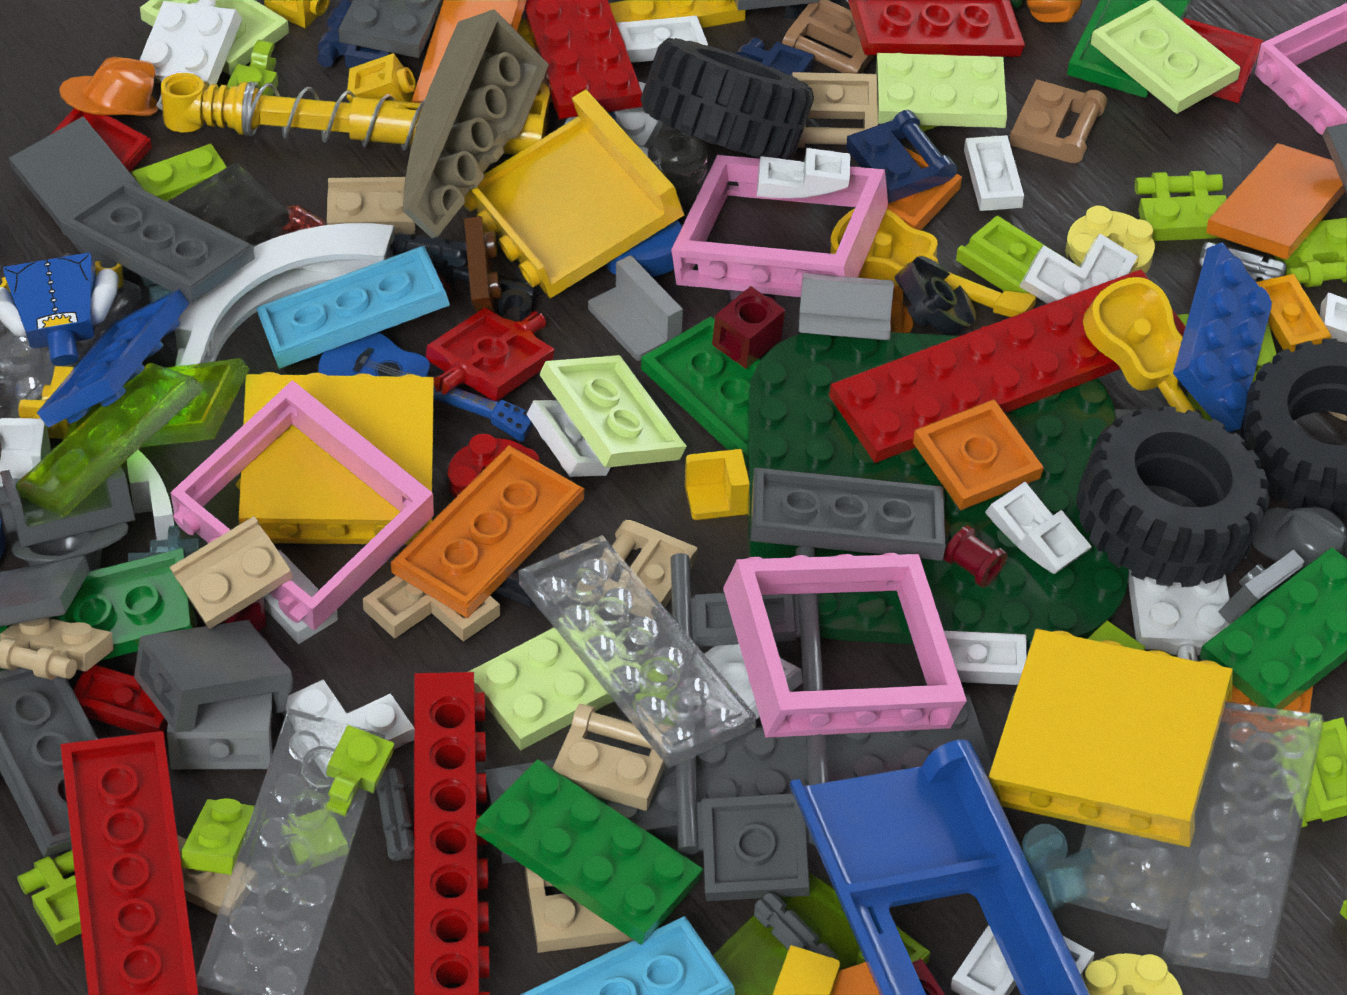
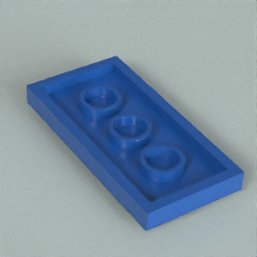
M1223 242L1207 248L1173 374L1212 419L1224 424V430L1229 433L1241 428L1247 394L1256 370L1272 301L1267 291L1259 287L1248 274L1242 261L1234 257Z
M180 289L132 312L109 326L38 410L37 414L47 427L64 419L68 423H73L86 415L93 405L100 402L103 407L108 406L126 392L123 385L139 375L145 368L142 362L161 349L163 346L160 341L161 338L170 334L181 324L178 318L190 303Z

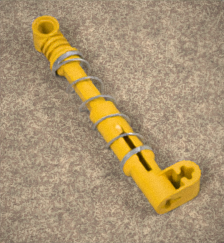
M190 73L172 74L161 83L163 120L166 127L172 131L180 133L192 132L203 127L205 123L207 126L214 127L217 122L218 127L224 128L228 125L229 128L235 129L239 135H249L251 137L260 125L282 127V136L285 140L288 138L290 128L321 130L324 143L328 141L331 131L349 133L350 140H361L364 147L367 146L369 141L401 144L404 151L407 150L409 145H412L418 119L425 99L421 103L396 101L391 94H386L382 99L359 98L351 90H346L337 102L319 100L317 93L312 87L304 88L297 98L280 97L272 83H266L261 88H259L257 82L252 81L242 82L238 86H231L230 90L228 85H221L219 88L217 84H210L208 88L207 83H203L200 77ZM541 82L523 129L515 138L509 139L503 147L505 151L503 154L516 155L548 135L550 93L545 83ZM266 87H271L276 96L263 95L262 92ZM306 91H311L315 100L302 99L301 97ZM345 95L353 97L352 103L341 101Z

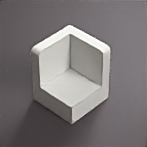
M1 418L0 443L2 451L0 472L10 470L17 491H29L48 486L52 453L46 424L42 419ZM0 475V487H3L2 479H1V475Z

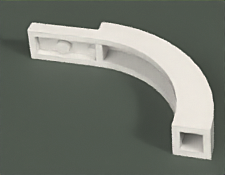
M344 223L302 229L278 236L255 246L254 260L194 302L189 301L190 304L179 317L181 324L175 329L178 351L175 366L176 377L174 382H167L163 397L164 408L170 410L172 428L190 431L220 349L236 328L257 312L256 308L258 306L394 257L393 249L390 248L393 240L395 241L394 225Z

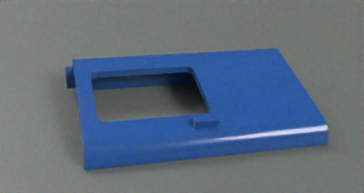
M955 740L939 746L930 753L921 767L806 786L802 785L800 779L790 781L792 793L880 995H926L892 919L889 908L964 893L972 894L978 900L1021 995H1090L971 741Z

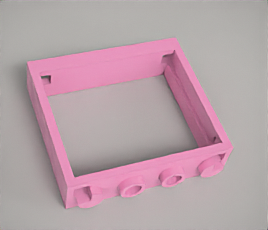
M1347 3L1261 43L1255 69V75L1262 83L1272 89L1291 109L1302 116L1321 135L1327 127L1347 123V110L1296 65L1347 41Z
M717 155L671 249L676 285L742 292L752 286L762 294L801 297L803 273L858 278L888 206L885 170L850 167V180L847 188L811 197L767 198L757 197L759 158ZM728 181L738 182L739 186L727 185ZM727 196L855 207L836 254L706 242ZM695 264H698V270H693Z
M292 380L171 492L174 509L173 518L179 527L189 535L197 533L209 544L230 531V529L203 508V506L289 426L294 425L398 509L400 513L313 597L292 580L269 593L279 601L280 609L289 619L295 623H299L302 620L315 631L434 516L433 493Z
M885 553L873 556L841 554L835 557H807L798 555L791 558L763 559L761 557H749L736 560L723 590L766 738L951 728L967 700L919 554L898 555L896 553ZM897 591L927 686L789 691L762 595Z

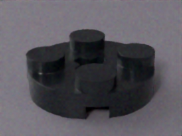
M924 256L916 257L911 263L905 265L895 274L897 284L904 290L911 302L907 307L910 316L923 327L930 323L942 332L943 335L961 336L976 320V312L969 296L961 285L955 290L952 289L944 280L950 273L941 265Z

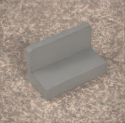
M631 255L616 262V287L588 301V310L637 361H640L641 357L682 333L683 309Z
M803 273L799 332L889 340L894 281Z
M272 693L199 704L194 730L176 733L168 723L167 738L170 769H271L273 756L270 727L273 705Z

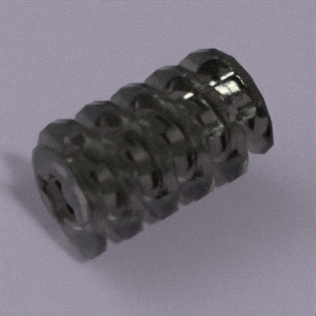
M678 129L665 130L653 140L652 162L674 185L684 216L679 218L678 221L681 225H684L706 179L707 146L702 139L682 133Z

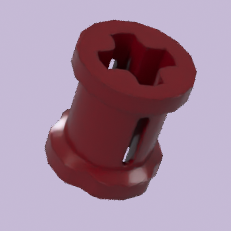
M966 525L948 543L943 560L950 565L957 563L975 576V583L984 588L1000 573L1006 563L1008 553L1001 548L994 550L975 536L976 530Z

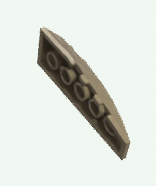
M495 9L457 23L430 85L418 119L405 178L403 212L431 238L440 235L465 203V195L470 189L477 188L484 179L483 173L491 163L498 161L505 152L503 147L509 139L515 138L523 129L549 65Z

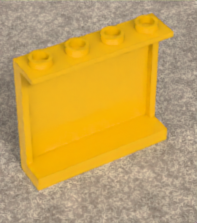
M587 90L572 98L578 117L483 174L484 179L477 188L470 189L464 197L465 203L463 205L469 212L476 209L478 212L477 217L482 216L487 231H495V234L499 237L498 243L509 261L513 262L517 259L521 263L519 268L532 288L539 285L550 299L684 216L674 185Z
M265 372L260 375L246 374L243 425L293 380L432 492L434 377H420L413 374H406L400 377L373 376L370 374L327 376L322 373L280 375L274 372ZM294 425L289 426L241 471L239 525L255 516L272 543L368 544L400 513L398 509ZM432 518L404 545H409L432 522Z
M1036 629L988 776L1001 806L1190 847L1195 831V811L1226 701L1231 702L1233 669L1222 667L1213 661L1202 660L1198 662L1173 657L1159 650L1144 651L1124 647L1114 641L1105 640L1099 642L1075 637L1065 631L1050 632Z

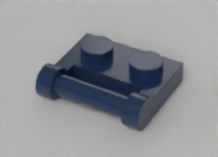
M908 109L899 112L889 122L847 136L846 149L861 168L885 170L888 203L950 181L957 172L955 163L949 156H943L919 127L920 120L912 110ZM907 138L929 167L921 169L898 140Z

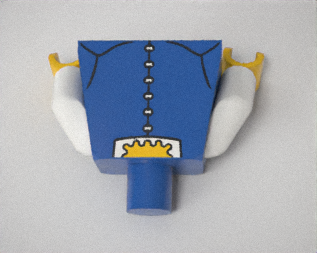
M90 252L3 267L5 277L1 278L3 283L0 285V321L15 336L27 337L31 348L48 347L50 360L53 365L66 366L78 361L76 342L95 337V325L105 320L117 294V289L123 286V267L117 263L112 268H104L101 261H96L94 268Z

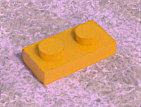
M1294 274L1256 282L1259 287L1267 291L1272 301L1268 324L1283 350L1289 349L1291 352H1294L1297 344L1312 341L1313 345L1321 344L1323 339H1331V334Z

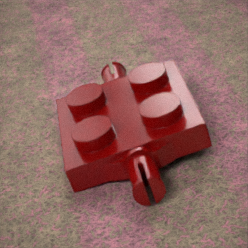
M483 308L428 344L426 358L430 363L445 371L440 376L434 378L433 384L438 392L441 391V394L444 395L457 385L465 383L497 402L540 372L545 361H553L555 349L537 339L534 333L545 327L546 320L541 313L538 315V312L534 311L522 321L515 322L502 318L487 308Z

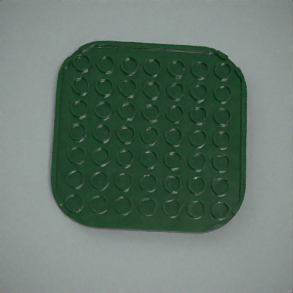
M891 332L889 340L801 333L782 341L761 359L751 379L747 404V469L750 483L748 491V558H791L796 556V549L800 547L750 541L754 468L943 487L945 549L953 536L964 526L969 525L976 530L975 536L994 550L1001 548L1008 553L1006 563L1000 573L984 588L975 583V576L957 563L950 565L945 560L920 558L944 631L1026 635V651H1029L1036 629L1050 632L1065 631L1075 637L1088 639L1106 621L1111 623L1115 618L1127 589L1128 568L1124 566L1116 567L1108 561V554L1104 550L1099 552L1089 539L1091 532L1085 533L1079 519L1080 513L1076 507L1079 483L1098 436L1104 428L1112 425V422L1116 420L1112 400L1099 378L1005 413L1044 467L1041 478L1028 483V486L1052 515L1062 510L1092 546L1086 553L1053 574L1020 550L985 513L992 503L1010 491L960 510L916 447L874 463L829 397L832 383L959 336ZM814 548L815 557H835L841 554H851L853 556L882 555ZM897 591L817 593L820 637L843 641L914 645Z

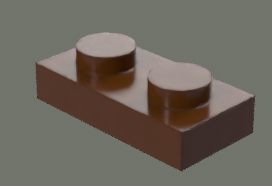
M482 216L464 218L471 301L476 313L483 308H487L496 314L495 299L502 298L500 276L498 271L492 272L491 258L498 257L495 231H487Z

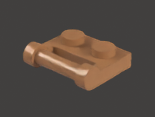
M829 0L809 3L788 29L782 41V44L814 54L815 61L841 73L863 74L864 69L875 56L864 55L851 10ZM805 36H810L815 40L821 41L853 57H846L836 51H833L825 46H822L814 41L805 38Z
M1036 79L1011 131L1010 146L1069 163L1080 162L1087 150L1085 142L1096 118L1103 114L1107 106V97L1098 90H1088L1086 93ZM1070 111L1080 113L1070 136L1064 139L1059 138V134Z

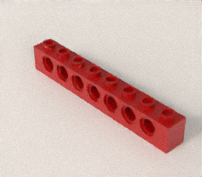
M474 672L414 673V995H490V992H479V978H490L489 946H479L478 934L489 933L488 902H478V889H488L487 858H477V846H487V841L475 833L477 819L481 816L477 815V804L487 803L486 773H476V762H486L485 732H476L475 722L485 721V692H475ZM448 809H456L455 811H445ZM450 851L458 852L456 854H445ZM451 894L459 895L458 897H455V898H446V897H444V896H446V895H451ZM451 938L460 940L454 943L444 942V940ZM451 983H456V984H460V985H461L460 987H457V988H446V987H443V986H445V985H447V984H451Z

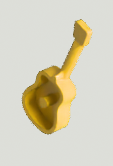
M855 209L849 211L836 224L831 235L830 254H836ZM886 209L858 278L894 281V286H899L895 280V274L905 265L911 263L916 257L924 256L938 263L937 239L928 232L910 227L898 215ZM952 273L944 279L953 290L961 285L970 300L992 308L993 313L1013 317L1032 310L1036 305V296L1029 293L1005 290L1003 293H1000Z
M1133 277L1115 282L1101 291L1085 312L1083 319L1084 330L1091 343L1100 352L1119 365L1126 380L1133 388L1145 391L1158 387L1169 405L1176 407V412L1186 413L1187 410L1196 412L1178 385V379L1173 374L1183 337L1175 327L1172 308L1163 290L1148 279Z

